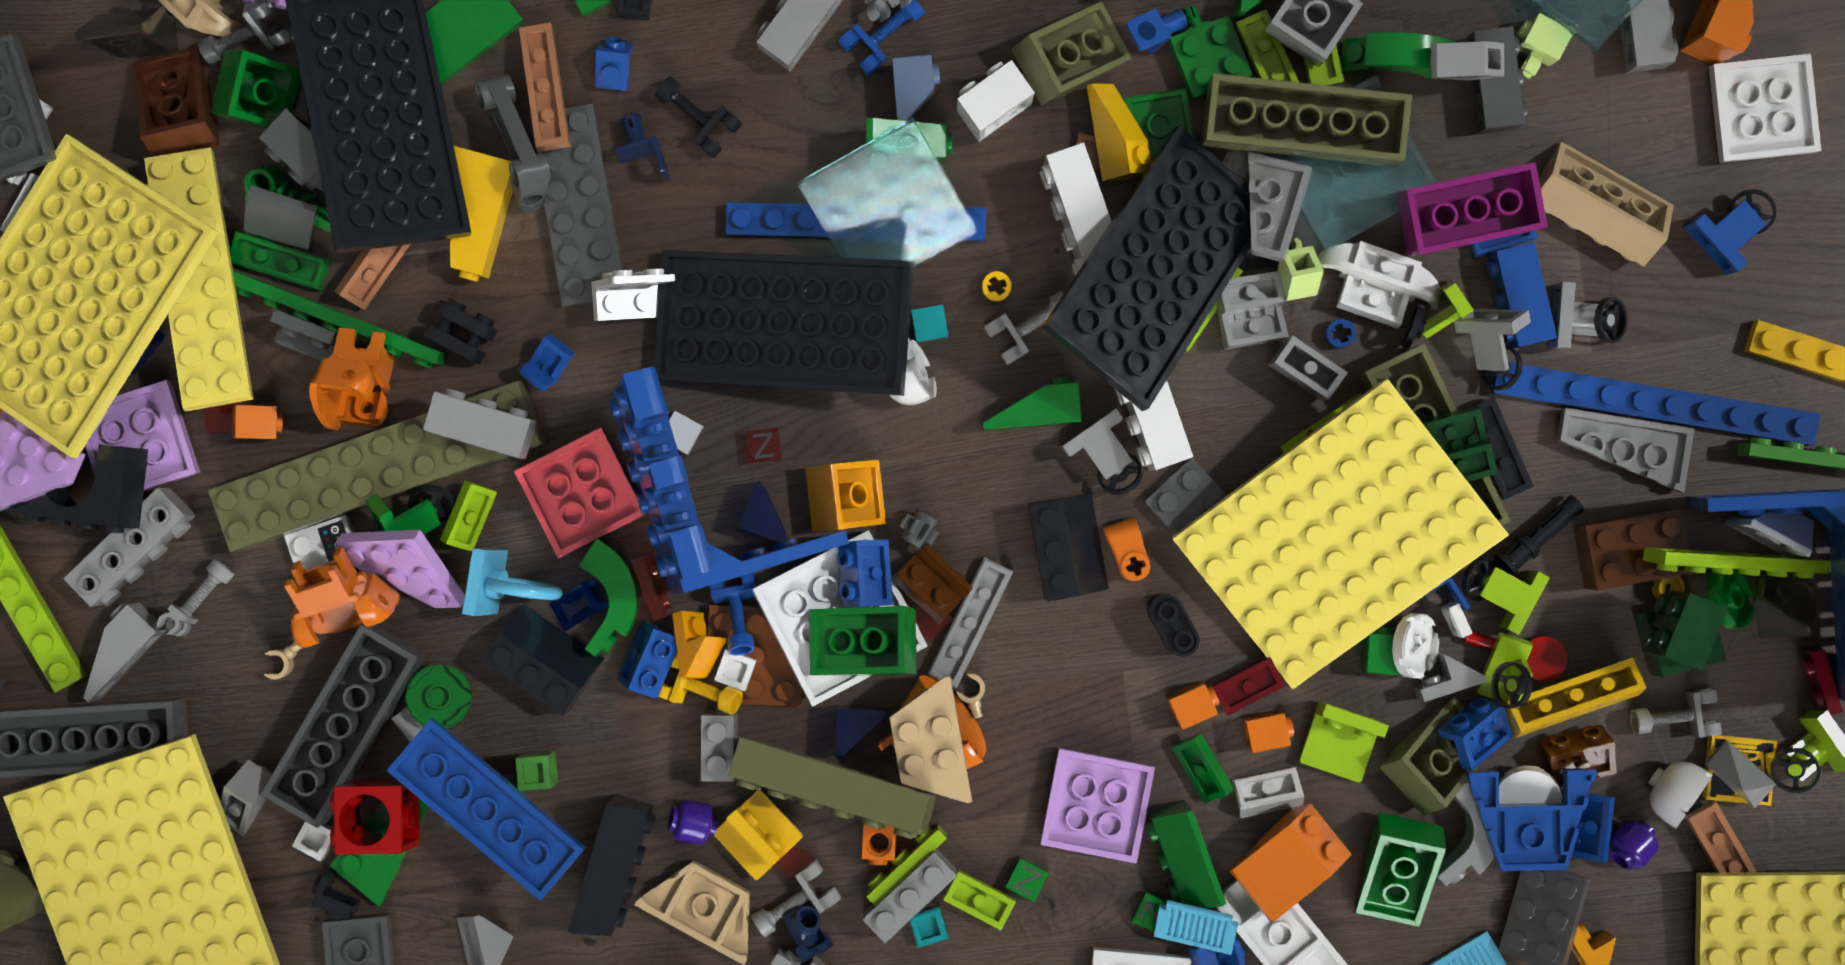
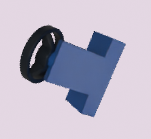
M1748 189L1738 193L1731 200L1727 215L1716 225L1706 214L1692 218L1683 228L1721 271L1728 275L1739 272L1748 264L1738 250L1754 235L1763 233L1772 226L1777 215V206L1774 199L1768 193L1758 189ZM1752 194L1763 196L1770 202L1773 209L1772 216L1764 214L1761 206L1753 203ZM1746 195V201L1743 200L1732 210L1735 201Z

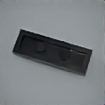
M1495 397L1473 405L1481 408L1487 440L1492 445L1498 474L1491 475L1490 477L1500 499L1505 500L1534 487Z

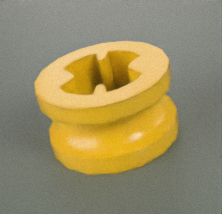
M999 271L991 272L983 280V294L991 301H1002L1008 297L1012 284L1010 278L1005 273ZM995 278L998 282H1005L1006 287H1002V290L1005 291L1003 294L998 295L996 291L989 292L987 286H991L989 282L991 279Z

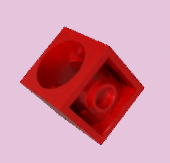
M397 779L354 780L334 787V792L330 796V809L334 812V826L331 828L330 842L332 846H335V855L401 854L420 845V799ZM367 795L380 799L389 812L390 824L384 833V837L371 834L362 824L360 807L362 802L368 798Z

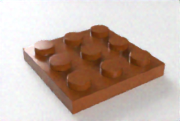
M710 604L708 636L726 638V642L708 678H705V683L723 690L728 685L714 681L725 649H728L727 638L733 635L730 606ZM743 606L746 633L753 635L755 650L746 656L757 659L746 691H742L743 698L741 704L802 707L803 690L761 607ZM704 697V702L706 703H718L709 698Z

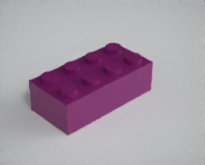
M1536 162L1395 192L1408 257L1548 228Z

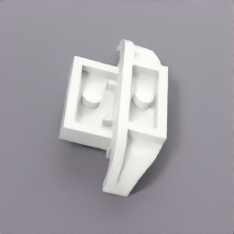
M1363 241L1335 245L1318 254V259L1323 269L1331 268L1340 271L1339 277L1344 278L1336 306L1339 309L1397 329L1402 325L1408 301L1413 302L1415 298L1429 303L1430 309L1437 310L1442 293L1440 285L1435 277L1421 266L1422 262Z

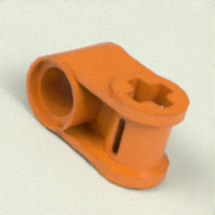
M1135 517L1103 527L1106 541L1115 558L1121 576L1129 581L1144 579L1149 574L1150 561ZM1132 557L1135 562L1141 561L1142 567L1138 569L1139 574L1137 576L1134 572L1126 570V566L1131 564L1130 558Z

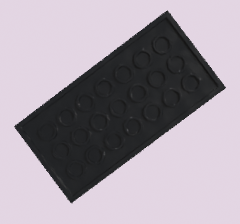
M285 0L335 254L470 236L472 231L423 0Z
M1181 125L1174 128L1042 325V328L1141 411L1149 409L1251 248L1249 186Z
M662 250L661 269H664V275L675 274V281L660 284L654 355V367L656 368L659 381L904 396L914 271L913 261Z

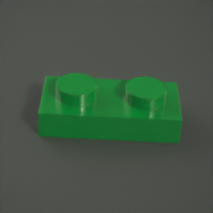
M1201 733L1179 741L1171 747L1204 804L1227 796L1234 790Z

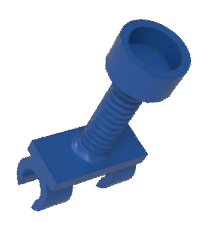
M911 0V3L903 9L900 6L899 12L897 11L892 18H889L872 35L868 36L858 24H855L852 29L838 40L839 44L848 52L860 40L863 41L873 54L868 56L859 66L867 76H870L887 61L886 56L878 48L881 41L883 42L886 37L891 35L906 20L912 19L914 22L925 14V11L916 0Z
M755 572L741 576L743 585L725 588L724 581L710 585L711 598L714 604L729 602L733 635L727 638L729 654L734 656L747 655L755 650L753 635L746 633L742 599L755 597L752 589L757 587Z

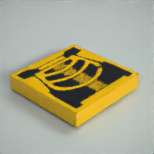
M1729 735L1708 736L1705 762L1724 740H1728L1772 779L1770 766L1776 755V740ZM1705 766V770L1713 774L1703 790V799L1747 803ZM1773 789L1758 805L1771 806Z

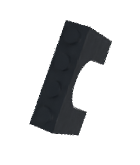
M99 444L94 484L89 495L81 503L77 504L70 497L66 487L48 491L45 495L32 500L11 505L10 513L24 514V521L45 522V517L50 518V524L71 526V521L77 522L76 528L98 530V525H104L103 531L110 533H125V528H139L148 449Z

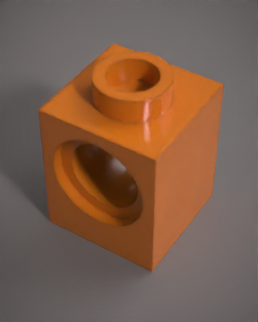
M233 406L232 438L273 440L276 439V433H282L283 416L277 413V406Z
M1201 681L1166 696L1175 720L1182 730L1218 715L1215 707L1220 704L1212 686L1207 688Z
M1276 710L1241 718L1247 749L1251 753L1291 746L1290 737L1294 736L1291 718L1285 717V713Z
M863 824L862 859H868L871 865H888V861H895L897 837L893 833L895 827L886 825L885 829H877ZM877 833L884 834L888 838L889 844L884 848H876L871 843V837Z

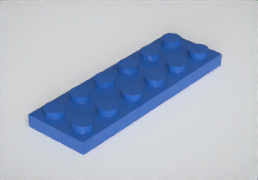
M431 718L386 770L540 901L586 848L434 718Z

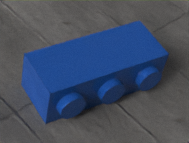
M1535 242L1488 254L1489 260L1486 261V271L1489 279L1494 280L1496 292L1493 294L1495 308L1529 310L1531 323L1514 335H1503L1504 342L1508 343L1512 348H1517L1557 338Z

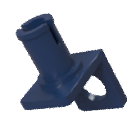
M630 114L633 127L631 121L628 120V116H623L620 122L623 126L627 145L614 148L615 155L620 163L656 154L660 172L665 181H669L670 176L663 150L656 136L646 139L640 114Z

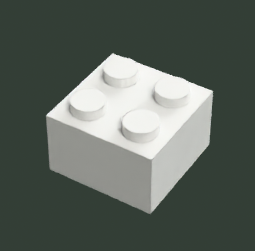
M1012 60L1005 65L1002 62L997 63L986 72L988 76L979 84L972 81L959 91L961 96L957 98L956 111L978 142L1032 105L1035 92Z

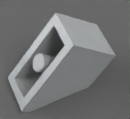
M247 760L225 785L220 803L229 827L242 836L246 834L267 800L260 795L272 776L265 766L256 765L252 761Z

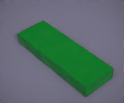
M235 231L229 249L232 264L319 291L323 289L331 263L329 259L239 231Z

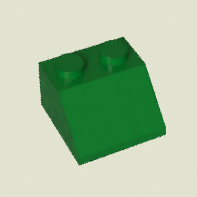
M225 50L210 113L241 123L268 128L285 109L293 112L300 83L299 69L245 50Z

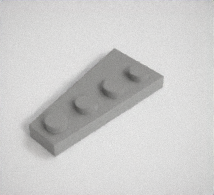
M1569 408L1561 409L1557 441L1678 493L1685 492L1694 428Z

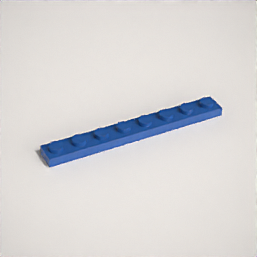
M726 202V236L985 242L986 208Z

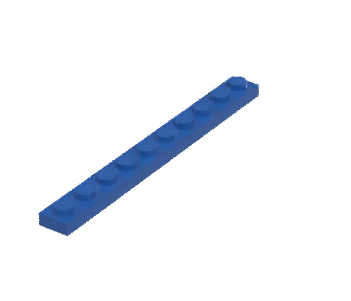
M1508 362V371L1514 374L1516 363ZM1523 365L1519 379L1510 388L1501 391L1491 389V394L1782 442L1802 443L1807 446H1815L1820 413ZM1493 375L1492 386L1503 385L1510 379L1505 375L1502 377Z

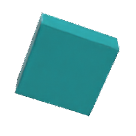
M943 305L911 310L917 343L949 337Z
M939 905L919 911L909 921L917 948L949 939Z

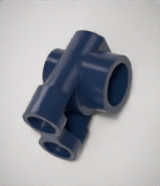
M802 905L783 916L787 926V933L794 940L797 946L795 952L802 963L823 953L834 945L827 932L822 933L820 930V915L814 908Z

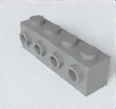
M157 488L142 502L139 528H125V533H110L64 580L90 607L109 606L120 597L121 592L119 590L127 582L129 584L133 583L144 573L143 567L150 560H157L167 551V543L174 537H181L190 529L191 524L189 522L196 515L170 488Z

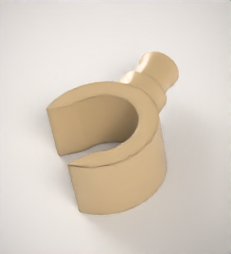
M293 642L284 649L266 652L265 655L281 657L284 662V668L280 673H267L264 676L269 679H280L289 675L294 667L293 658L302 647Z
M967 672L970 678L979 683L980 689L978 693L974 696H966L956 690V693L962 701L967 702L972 718L975 719L983 716L980 709L982 707L980 699L984 695L985 685L983 679L978 674Z

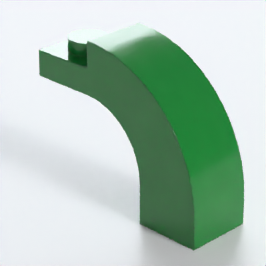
M1402 32L1367 33L1366 37L1344 38L1341 69L1346 74L1399 71L1417 74L1428 80L1438 79L1432 78L1431 44L1457 42L1432 35Z
M603 538L596 539L578 565L602 583L609 600L607 616L585 648L586 651L595 657L600 655L602 651L607 654L618 640V637L614 635L615 632L624 637L630 635L636 624L641 604L640 586L631 563L620 550Z

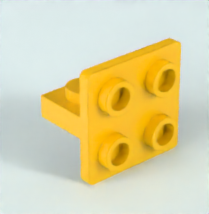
M757 790L741 807L733 811L726 818L727 820L716 829L714 835L755 880L760 879L803 838V834L762 790Z

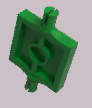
M1196 4L1183 9L1190 28L1181 34L1171 37L1167 42L1191 101L1207 95L1208 80L1213 73L1244 77L1253 76L1229 15L1215 21L1202 22Z

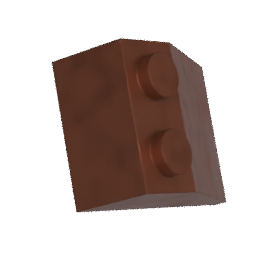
M198 46L134 61L139 133L141 140L153 157L220 146L217 118L215 114L210 113L213 102Z

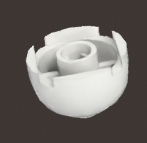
M908 339L904 396L890 395L893 400L902 405L919 404L935 398L937 394L935 377L933 376L928 379L925 366H930L929 361L915 340L909 341Z
M1684 761L1672 763L1665 771L1658 767L1648 784L1653 786L1649 796L1651 807L1663 821L1676 829L1686 816V812L1689 811L1713 774L1698 765Z

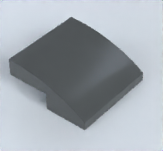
M251 185L246 202L244 231L309 252L313 241V228L317 219V206Z

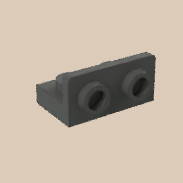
M274 309L270 321L279 325L274 338L275 343L320 361L333 355L338 332L296 317L290 313Z

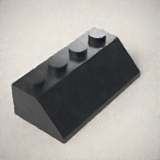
M618 794L606 803L568 932L612 936L617 927H623L628 909L623 908L626 896L632 897L637 878L632 877L635 865L641 866L646 852V847L642 846V841L645 833L650 835L656 818L655 815L651 814L653 805Z

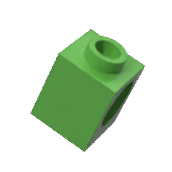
M555 751L523 753L515 758L519 791L549 789L558 783Z

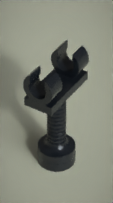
M669 76L660 85L654 96L664 105L669 102L674 103L684 113H687L690 118L692 117L695 122L697 121V124L702 126L703 129L693 140L706 153L715 158L722 149L708 136L720 122L733 133H736L742 126V122L723 106L718 109L712 118L681 94L679 90L681 84Z

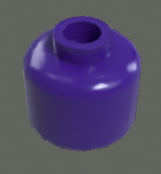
M684 799L677 806H672L667 829L672 831L673 838L676 841L702 845L708 839V836L715 835L718 817L713 816L712 807L709 804Z
M1634 821L1623 822L1610 837V858L1625 870L1645 867L1659 847L1658 841L1654 836L1656 834L1654 829L1643 821L1638 823Z

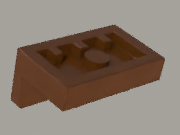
M925 544L891 579L938 624L973 589L966 578L953 569L943 559L942 555L928 544Z
M1603 725L1587 726L1583 729L1557 733L1540 739V746L1547 758L1548 774L1557 780L1559 787H1563V769L1593 768L1597 770L1596 779L1617 774L1615 742Z

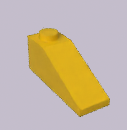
M1086 85L1102 182L1126 181L1142 176L1151 163L1148 140L1115 85Z

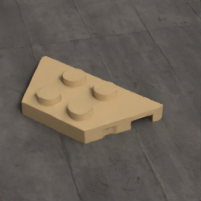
M945 675L925 692L923 691L910 703L890 716L900 779L902 784L961 802L972 803L950 675Z
M695 860L639 897L634 904L745 965L748 959L750 891Z

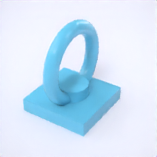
M473 548L462 614L470 616L498 614L500 599L504 595L539 600H558L562 596V590L558 586L543 582L508 577V573L505 570L508 550Z

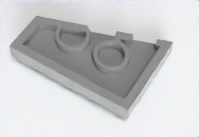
M1248 152L1252 255L1284 263L1312 174V167Z

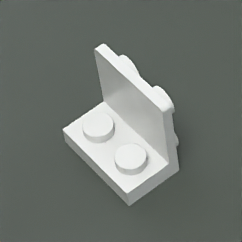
M647 269L643 272H633V274L632 270L603 273L601 280L591 282L594 321L657 318L658 285L675 281V274L664 275V269Z

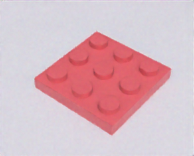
M603 427L514 471L557 558H562L595 541L597 538H601L646 515V513L642 514L640 511L637 494Z

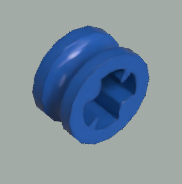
M1337 319L1331 322L1325 330L1326 341L1337 349L1346 348L1351 345L1356 337L1354 325L1345 319ZM1336 325H1340L1341 329H1348L1349 336L1344 337L1346 342L1341 343L1339 339H1333L1332 332L1336 331L1334 328Z

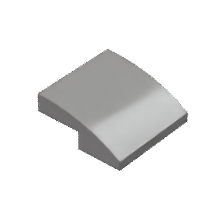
M1279 271L1231 278L1217 300L1218 318L1224 350L1281 341L1289 337L1281 306L1286 300Z

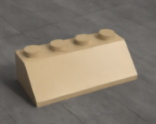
M1562 141L1559 143L1539 178L1545 213H1550L1563 220L1568 227L1578 229L1591 236L1598 244L1607 245L1614 249L1626 260L1635 261L1645 266L1668 240L1674 205Z

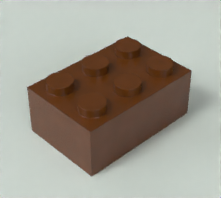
M1664 508L1573 525L1585 589L1599 591L1695 573L1684 571L1685 566H1678L1677 572L1656 569L1657 563L1643 560L1645 547L1690 550L1683 508Z

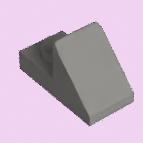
M1438 652L1437 658L1444 677H1440V674L1426 676L1421 679L1422 684L1413 686L1418 700L1427 702L1485 683L1487 680L1485 675Z

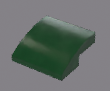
M1476 405L1421 421L1468 482L1498 474L1492 445L1487 440L1480 407Z

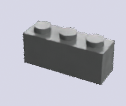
M1513 26L1474 31L1466 37V42L1488 41L1504 43L1505 76L1471 80L1477 134L1516 130L1525 124V120L1528 117L1527 103L1525 100H1522L1521 94L1524 74L1522 68H1518L1517 55L1520 52L1519 38L1517 35L1514 36Z

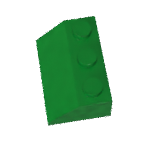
M1183 800L1148 813L1151 822L1147 823L1146 827L1152 843L1159 842L1162 853L1157 854V858L1163 873L1169 872L1173 884L1168 885L1173 901L1205 909L1226 905V900L1194 812L1186 801Z

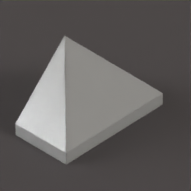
M1724 740L1704 763L1707 768L1753 808H1756L1776 785L1771 778L1728 740Z
M462 915L457 917L467 964L501 965L514 936L480 915Z

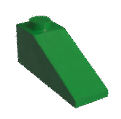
M1070 377L1052 378L1051 385L1043 386L982 423V429L994 430L1080 423L1082 421L1079 383H1071Z

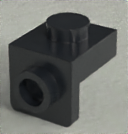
M332 868L323 875L320 874L315 880L311 891L315 896L311 904L326 910L325 914L329 917L339 920L348 919L357 912L361 900L332 888L338 874Z

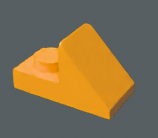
M691 611L673 613L680 678H708L726 642V638L707 636L704 613Z
M1579 921L1571 950L1580 965H1609L1616 938L1607 931H1603L1591 938L1586 927Z

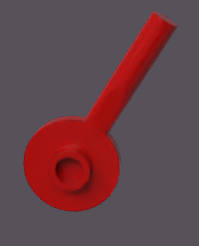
M1472 632V634L1463 638V643L1492 650L1497 638ZM1537 636L1529 640L1533 648L1527 662L1533 673L1532 678L1548 682L1560 677L1568 663L1567 651L1563 644L1549 636Z

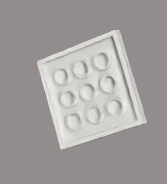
M868 530L848 541L874 539ZM838 547L830 549L752 589L811 707L870 677L810 675V609L842 608L839 594ZM891 580L893 605L888 606H907L896 583ZM916 624V652L927 647V644Z

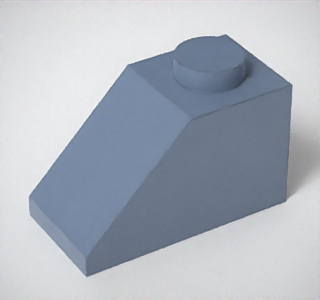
M931 55L892 58L897 120L911 121L934 95V84H940L939 64L932 65Z

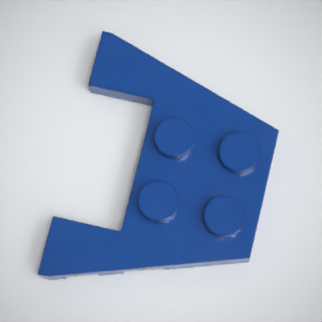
M1593 768L1563 769V803L1499 805V772L1495 770L1465 771L1468 785L1499 870L1534 871L1568 869L1580 830L1578 829L1583 810L1587 808L1589 801L1587 796L1591 783L1595 782L1597 770Z

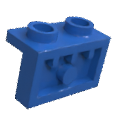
M856 540L839 546L837 562L840 572L839 594L842 608L893 605L889 540Z
M641 620L616 679L628 690L657 698L677 653L675 635L662 631L651 622Z
M1486 698L1472 700L1468 706L1456 716L1450 718L1438 730L1440 737L1454 740L1461 767L1471 771L1513 737L1506 709L1496 701Z

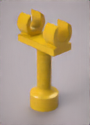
M676 653L671 667L679 669L678 655ZM680 670L674 686L663 683L658 697L669 700L672 703H683L687 690L718 702V710L729 715L737 712L743 698L742 691L731 686L721 690L693 678H680Z

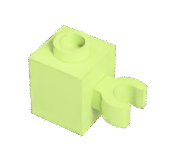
M1541 13L1537 14L1530 21L1526 19L1517 32V36L1520 38V52L1528 55L1520 67L1523 70L1524 77L1530 79L1532 75L1535 76L1541 63L1550 67L1559 61L1574 31Z
M1294 238L1292 250L1288 249L1284 263L1279 262L1277 269L1286 301L1316 296L1324 272L1314 247L1302 248V242L1298 238Z

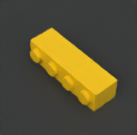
M1630 658L1532 692L1529 700L1522 707L1505 709L1512 733L1517 738L1639 696L1647 687L1634 658Z

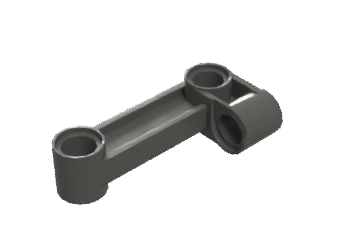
M506 74L476 81L475 92L478 103L482 110L490 109L512 159L509 160L510 185L518 204L523 211L539 209L548 200V187L551 180L550 168L543 153L535 154L513 104L516 102V94L512 80Z

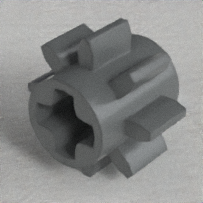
M916 509L913 516L905 513L898 527L904 530L900 538L919 549L923 547L924 543L932 546L940 533L933 529L937 521Z

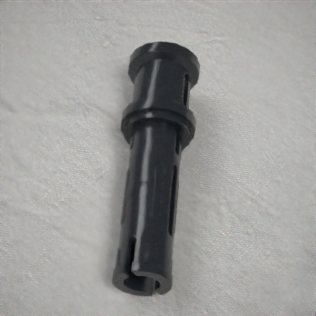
M1569 495L1567 499L1543 518L1534 528L1526 534H1518L1514 538L1515 542L1502 553L1497 552L1494 555L1496 562L1506 573L1516 576L1518 569L1530 558L1535 559L1538 557L1540 548L1585 510L1584 506L1576 497Z

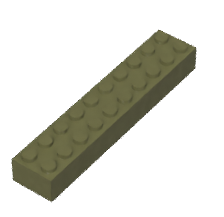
M515 381L464 399L477 403L478 397L497 402L496 409L509 412L510 407L528 411V418L537 421L529 450L547 444L525 382ZM425 413L208 490L228 549L230 552H237L366 508L368 506L365 500L375 494L382 501H386L411 492L419 486L440 482L510 457V455L424 431L423 428L428 414Z

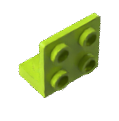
M1319 700L1299 757V762L1360 783L1363 779L1376 737L1378 735L1385 738L1389 725Z

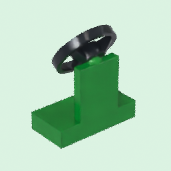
M422 485L411 492L409 498L410 509L394 518L391 510L377 494L365 500L379 531L421 530L423 535L440 526V521L448 519L456 502L454 496L448 490L436 485ZM433 492L432 496L424 498L421 503L413 502V498L417 494ZM438 493L446 497L451 503V509L448 512L442 508V502L437 498Z

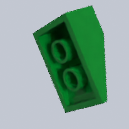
M907 606L810 609V675H916V609Z
M1378 812L1369 840L1355 913L1420 927L1446 851L1443 826Z

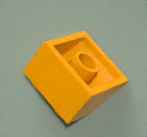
M879 460L805 467L812 532L886 524Z

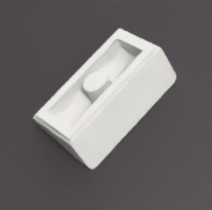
M1296 767L1232 780L1240 818L1298 807L1304 803V794Z

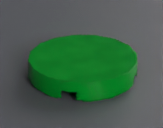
M1733 569L1732 575L1714 573L1711 570L1707 578L1708 600L1728 608L1722 625L1727 629L1747 627L1751 623L1755 612L1754 606H1750L1749 598L1753 597V591L1747 577L1744 574H1739V569Z
M446 665L427 666L417 672L408 683L405 696L407 709L416 722L424 727L431 718H434L446 729L462 721L468 713L472 701L470 684L465 676L454 667Z

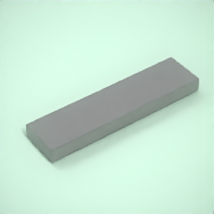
M985 557L983 558L971 583L973 589L964 597L928 671V675L939 680L945 675H950L952 686L958 687L1014 571Z

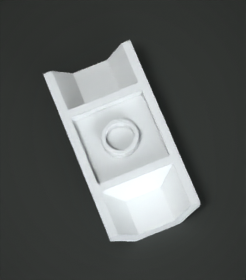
M1234 880L1223 889L1222 892L1227 904L1217 907L1218 910L1222 913L1233 915L1232 921L1238 922L1237 933L1263 965H1348L1298 903L1277 920L1270 922L1237 880Z

